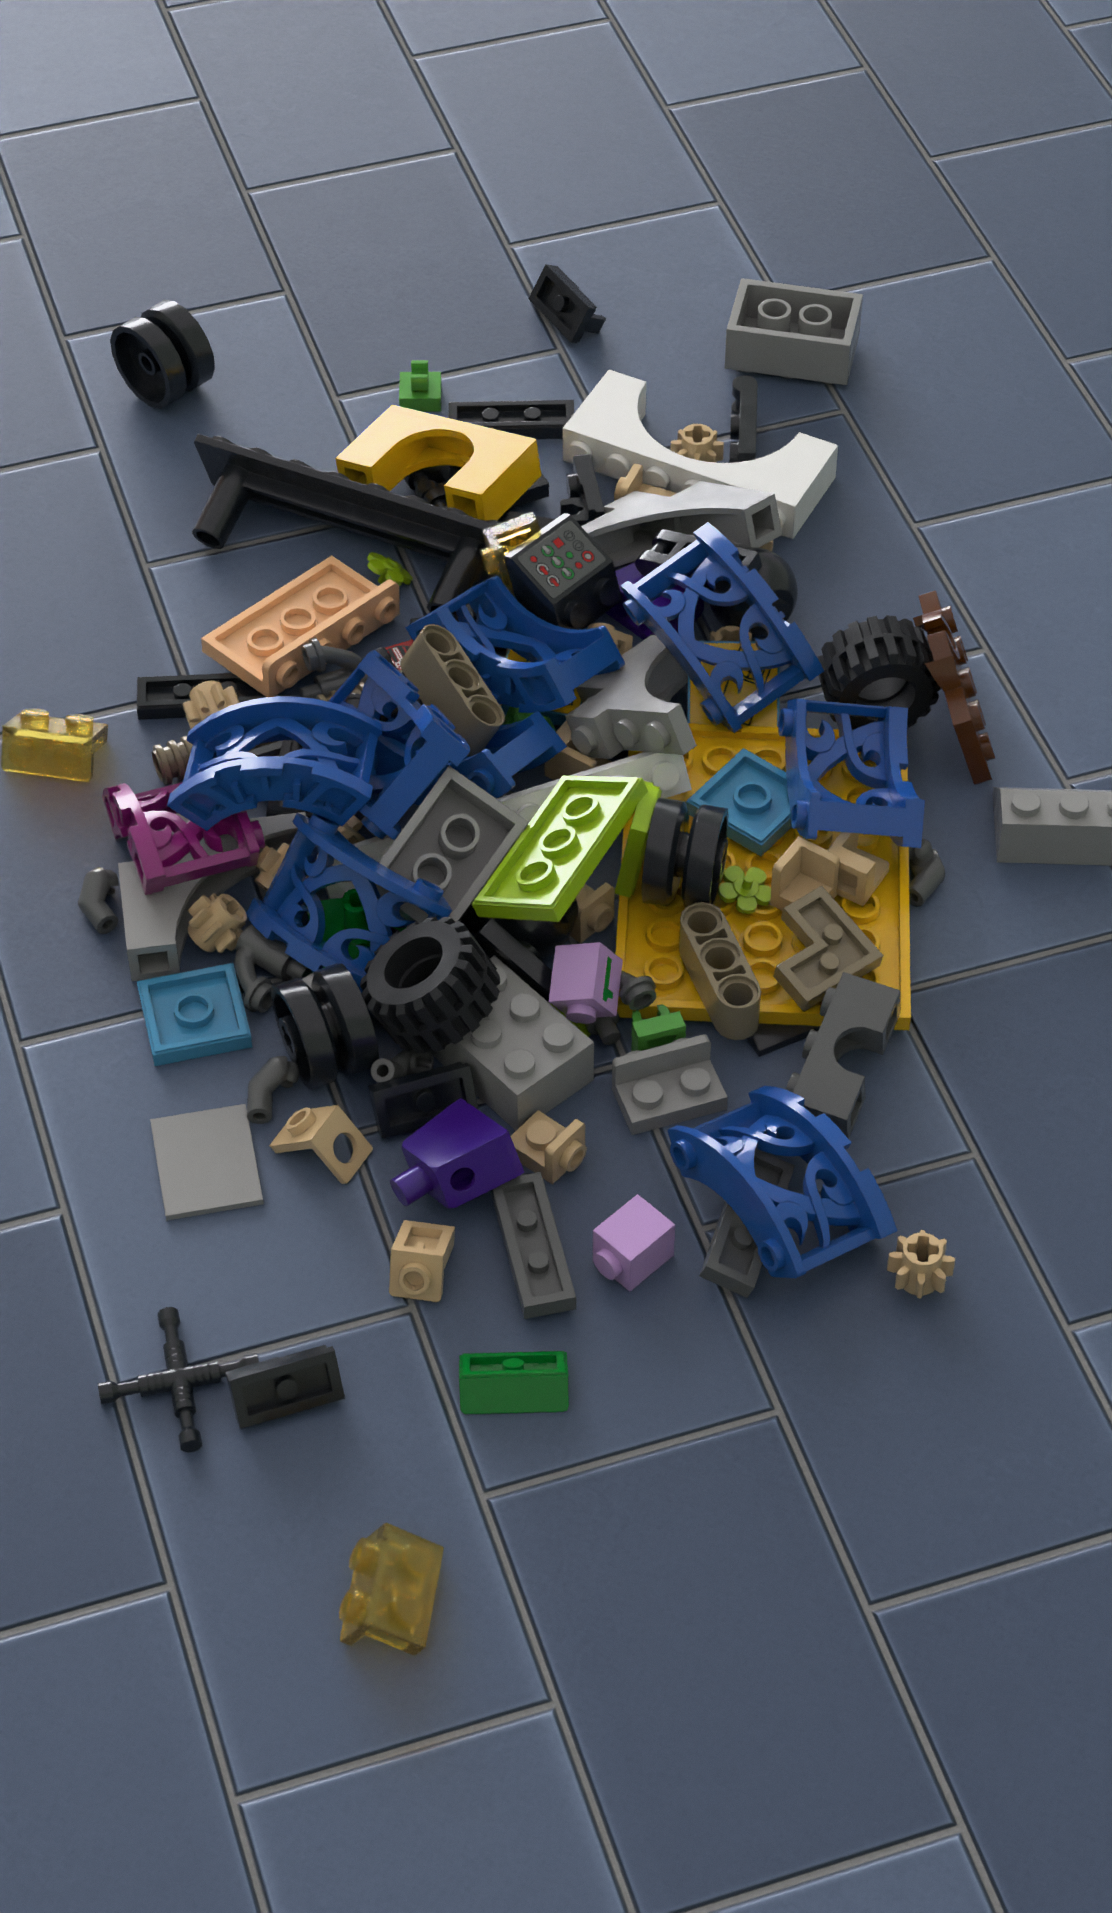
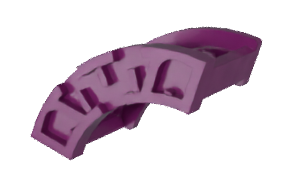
M183 782L134 794L132 789L126 783L104 788L102 794L115 839L129 837L127 841L128 850L145 895L164 891V887L245 866L257 865L260 849L265 848L264 835L259 821L250 822L245 810L224 818L208 831L190 820L186 823L180 816L176 815V811L167 806L170 793ZM223 834L232 836L239 848L223 852L222 841L219 836ZM203 838L209 848L222 853L209 856L201 846L200 841ZM189 852L194 859L174 865Z

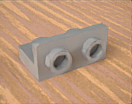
M706 1034L692 1038H680L672 1043L643 1051H631L624 1056L613 1059L612 1091L632 1135L727 1110L728 1097L711 1063V1042Z

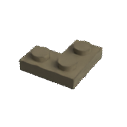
M823 886L784 907L781 919L806 948L778 964L773 977L804 1012L823 1001L829 987L837 988L843 972L862 977L880 966L884 955Z

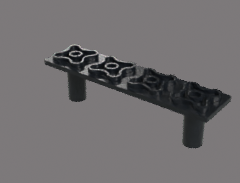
M197 434L194 440L212 485L215 486L192 530L193 536L208 547L214 549H222L248 500L447 561L427 604V609L430 613L477 585L484 570L510 578L504 556L517 546L512 530L499 521L479 520L457 508L450 507L446 510L430 505L424 499L414 495H397L375 483L365 485L352 481L339 472L316 470L300 460L292 459L286 461L273 457L270 453L260 448L240 447L221 436H213L211 438Z

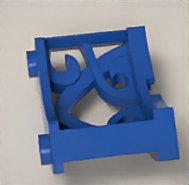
M707 522L693 532L697 539L635 584L626 581L620 587L628 599L623 603L627 614L637 626L644 623L674 656L702 695L704 701L700 703V706L707 718L715 726L722 723L735 733L742 728L741 724L804 679L808 681L813 680L824 672V669L795 621L789 624L783 619L785 617L783 612H778L775 606H772L779 598L755 568L749 571L746 565L743 566L738 557L740 555L739 550L720 531ZM721 580H725L731 585L729 591L724 594L715 593L705 588L707 583L711 589L715 590L716 583ZM675 585H679L685 589V592L683 594L678 590L670 589ZM661 595L671 600V603L665 607H658L652 602ZM699 598L717 606H733L744 601L749 605L750 608L744 614L740 624L739 640L742 651L722 649L695 640L694 617ZM678 618V633L668 621ZM756 626L763 627L767 631L768 636L763 640L756 638L755 643L758 650L753 651L749 639V631ZM699 661L715 666L710 676ZM789 665L787 669L764 684L761 670ZM742 670L750 671L757 690L732 707L722 693L721 685L727 680L733 681L737 686L739 694L743 687Z
M497 575L471 587L464 593L405 627L413 641L425 625L435 624L447 629L457 639L499 705L504 704L519 708V712L534 713L537 710L545 712L564 707L577 699L573 692L576 687L594 675L610 673L619 670L625 665L623 657L605 626L575 630L548 623L521 605ZM468 603L477 614L476 622L466 607ZM456 611L459 621H456L451 613ZM493 646L511 649L530 662L514 661L496 655Z
M372 650L363 658L358 667L328 702L359 711L380 722L383 725V735L398 737L412 731L405 748L404 768L387 775H376L374 756L369 784L373 786L371 799L359 810L364 815L361 822L370 832L382 840L388 835L395 841L401 832V826L398 821L449 761L458 767L470 753V746L465 738L453 731L456 727L435 705H421L417 701L420 697L417 693L419 689L376 650ZM368 675L360 696L358 708L345 702L365 676ZM395 708H398L397 717L392 721L391 713ZM380 715H383L392 722L379 721Z
M266 697L228 706L211 714L188 732L187 741L192 744V749L183 783L170 793L167 806L206 831L226 817L241 811L257 808L258 802L283 801V807L308 811L343 826L371 799L373 786L369 784L377 741L378 737L382 734L383 725L351 708L305 697ZM283 740H295L305 748L289 752L284 756L257 757L255 754L248 752L256 745Z
M797 698L787 702V708H782L780 711L778 733L779 736L786 737V778L791 825L793 829L798 831L799 835L805 839L816 840L819 830L890 836L897 846L921 848L925 800L918 797L912 782L902 781L901 769L906 770L909 764L907 750L908 708ZM807 713L834 715L840 738L835 740V734L831 725L823 719L818 730L821 737L815 738L811 736L806 727ZM849 716L876 718L878 721L852 730ZM845 760L849 772L856 780L866 786L875 788L862 793L857 798L855 804L839 798L819 783L820 779L829 770ZM867 760H871L875 762L877 766L869 767L866 766L864 762Z
M537 710L521 721L501 725L484 750L472 757L466 756L458 767L449 761L413 804L421 805L448 766H451L497 799L515 787L516 783L512 778L515 774L533 769L547 762L565 749L567 745ZM412 731L398 737H390L383 734L378 737L375 751L376 775H387L405 767L404 753Z
M296 813L292 822L298 830L263 901L253 898L246 912L247 918L267 939H277L286 943L285 953L313 972L322 969L323 966L327 967L336 963H343L362 993L363 990L360 987L361 978L367 974L364 969L368 961L374 959L376 956L374 952L380 945H385L390 940L389 937L392 936L391 927L406 928L407 925L416 922L404 920L399 912L400 906L404 903L413 904L429 914L427 918L436 917L438 920L443 917H449L452 909L442 896L444 891L440 887L420 878L414 883L383 866L351 844L337 830L339 825L314 813H312L310 818ZM334 858L342 864L333 866ZM352 881L361 900L369 930L358 928L345 929L337 932L325 942L322 940L325 931V913L316 892L336 883ZM375 884L383 887L389 892L385 893L381 897ZM308 911L310 913V920L305 926L302 923V916ZM364 939L370 941V947L356 945L359 949V956L356 959L349 955L348 946L352 940Z
M762 1086L748 1093L751 1100L749 1104L695 1128L676 1125L668 1129L671 1141V1157L675 1165L680 1169L682 1176L705 1184L728 1203L752 1236L758 1247L759 1258L771 1277L798 1278L806 1274L807 1271L869 1241L882 1239L898 1231L884 1195L870 1169L867 1168L860 1171L846 1151L851 1145V1141L826 1114L814 1116L804 1108L805 1099L789 1090L774 1086ZM756 1148L779 1156H800L808 1164L803 1179L804 1195L757 1178L754 1169ZM817 1179H821L824 1182L820 1195L816 1185ZM808 1221H812L819 1246L800 1255L788 1228L795 1230L798 1234L799 1246H801L805 1239ZM829 1225L848 1226L849 1232L830 1241Z

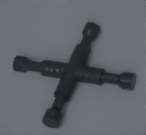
M166 1307L161 1309L157 1315L159 1326L165 1332L166 1343L163 1345L167 1370L138 1375V1380L115 1383L113 1381L98 1383L101 1404L115 1402L122 1396L140 1393L141 1397L171 1391L174 1414L180 1419L181 1432L179 1434L180 1449L183 1452H195L202 1447L200 1432L195 1428L193 1415L196 1413V1406L192 1387L221 1382V1378L226 1377L225 1372L258 1363L259 1359L256 1353L245 1355L235 1362L218 1364V1361L188 1366L185 1345L182 1340H179L178 1327L180 1325L179 1311L174 1307Z

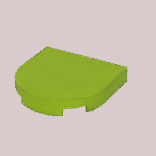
M644 781L648 792L637 804L615 887V894L626 897L634 895L645 856L654 808L662 793L660 787L654 786V783Z

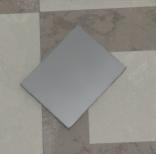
M246 1104L150 1119L166 1220L263 1205L249 1120L247 1119Z

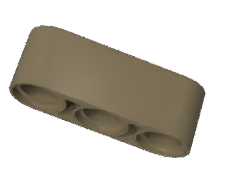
M425 625L401 659V669L406 678L419 689L417 693L420 695L419 698L426 706L435 705L456 727L453 731L465 738L470 746V753L467 756L472 757L484 750L505 721V714L452 633L439 625Z
M701 902L689 905L682 911L680 917V957L718 1033L732 1040L749 1038L757 1031L759 1025L760 985L723 912L710 903Z

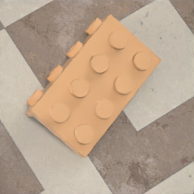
M331 555L202 637V652L265 697H274L285 689L294 686L297 681L313 672L307 669L301 651V646L309 643V639L317 638L321 646L346 650L352 645L358 644L364 637L400 614L399 585L389 579L377 586Z

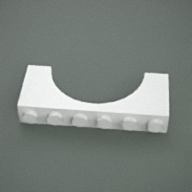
M612 370L606 372L563 427V461L573 464V456L590 454L595 472L618 480L621 476L626 477L633 464L636 463L643 465V484L677 493L700 481L775 493L782 536L791 539L798 533L836 478L838 445L800 432L780 450L767 456L744 462H705L677 454L653 439L641 423L646 414V381Z

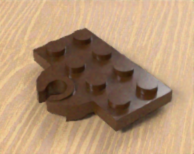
M936 590L919 595L923 615L914 617L913 620L915 627L922 628L927 632V639L934 661L925 663V665L945 693L952 723L974 785L992 780L987 761L995 759V754L988 732L979 734L980 730L985 729L986 722L979 700L970 701L971 697L976 696L977 690L970 668L961 669V665L967 664L968 658L961 636L953 637L952 634L958 632L951 606L941 607Z

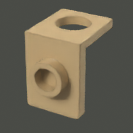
M339 1105L312 1109L306 1107L296 1111L269 1145L275 1153L313 1149L341 1184H346L351 1180L373 1150L372 1145ZM339 1134L346 1135L353 1146L352 1157L347 1163L340 1162L334 1154L333 1144Z

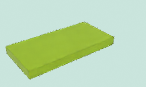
M563 775L475 898L472 906L477 916L559 922L636 810L637 804L648 792L643 778Z

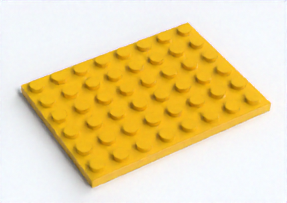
M688 723L697 745L683 755L692 790L665 799L685 801L686 803L696 791L743 748L786 772V737L779 736L778 727L741 725L742 728L733 733L724 725ZM807 728L811 736L815 738L821 737L819 729ZM833 729L835 740L840 738L838 729ZM628 750V757L642 753L643 751ZM845 760L829 770L819 781L828 791L853 804L856 803L857 798L862 793L875 789L856 780L849 772ZM867 760L864 762V764L869 767L877 766L876 763L871 760ZM908 767L906 770L901 769L902 781H908ZM635 811L623 827L621 863ZM689 815L688 833H690L692 821L694 818L691 815ZM790 828L762 856L755 854L727 837L728 849L724 871L728 867L735 865L739 866L746 876L748 869L751 867L760 868L767 876L764 885L771 887L774 864L797 837L802 836L799 835L796 829ZM818 830L816 840H806L828 850L841 832ZM859 834L857 848L888 861L889 872L864 906L839 895H836L834 900L884 955L880 966L861 978L900 990V1015L894 1030L909 1031L911 1021L909 847L897 846L890 836ZM643 860L634 895H631V897L619 895L615 954L623 960L622 971L635 977L649 976L656 985V999L648 1007L639 1010L642 1019L657 1017V1005L663 1004L669 1009L670 1013L680 1011L683 1020L712 1022L679 953L680 917L685 909L682 902L683 878L680 880L677 895L670 905L661 906L643 903ZM717 894L715 906L723 912L760 985L759 1024L821 1026L824 1016L820 1015L822 1001L804 1012L773 977L778 964L806 948L781 919L783 911L770 904L766 906L757 904L754 913L744 914L736 909L737 900L733 903H726ZM619 997L617 1006L619 1017L632 1018V1013L636 1010L630 1009Z

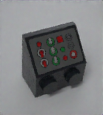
M563 513L504 556L516 600L535 616L553 625L567 629L582 630L622 601L613 561L570 514Z

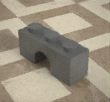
M843 972L837 988L829 987L825 993L820 1009V1015L824 1016L818 1031L810 1030L802 1052V1058L806 1059L800 1074L792 1073L786 1090L805 1099L804 1108L814 1116L826 1114L849 1139L866 1098L865 1076L844 1069L839 1065L838 1060L845 1053L855 1049H865L881 1055L884 1054L900 1015V990Z

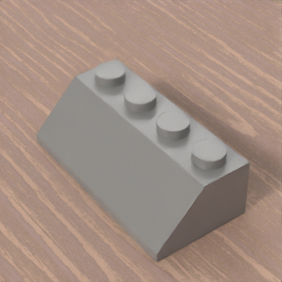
M993 787L997 862L1112 866V790Z

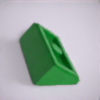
M567 1352L464 1353L459 1355L461 1412L463 1414L567 1411L569 1407Z

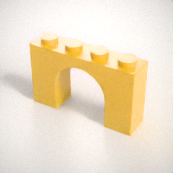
M391 405L335 458L338 472L350 480L365 485L375 483L389 491L409 474L427 467L440 465L462 467L444 485L447 508H457L473 518L485 521H497L541 477L537 440L534 438Z

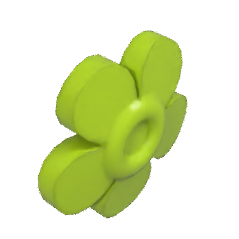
M370 552L367 556L369 561L368 568L375 574L380 575L377 580L378 583L382 584L389 579L396 582L399 586L402 583L409 585L412 582L413 578L410 573L403 569V566L394 559L386 558L375 552Z
M734 865L724 871L723 879L725 882L719 886L718 895L726 903H733L737 900L736 909L741 913L751 914L755 912L757 904L762 906L770 904L771 887L764 885L767 876L760 868L751 867L745 876L744 871L739 866Z

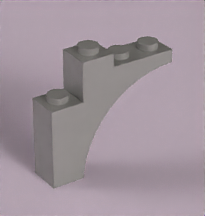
M700 481L671 497L633 491L604 506V515L581 526L613 561L614 567L634 562L643 551L650 550L653 547V538L662 529L695 536L693 532L708 522L720 531L735 547L759 548L782 535L775 493Z
M650 635L621 655L625 665L619 670L594 675L576 687L582 704L565 715L571 730L573 744L580 753L588 757L611 759L623 750L684 755L697 746L681 704L669 702L688 682V675L656 635Z
M305 812L299 813V814H302V815L306 816V813H305ZM296 813L250 819V822L259 821L264 835L265 846L272 847L276 851L283 842L290 845L298 830L292 822ZM176 814L180 816L186 823L189 822V820L181 814ZM228 834L219 836L221 837L223 852L239 848L232 836ZM203 838L200 841L201 846L209 856L222 853L209 848ZM189 852L174 865L194 859ZM134 862L118 863L131 980L140 981L180 973L181 956L189 935L188 922L193 918L187 910L202 895L209 898L215 893L219 896L236 883L259 872L260 869L256 866H245L164 887V891L145 895Z

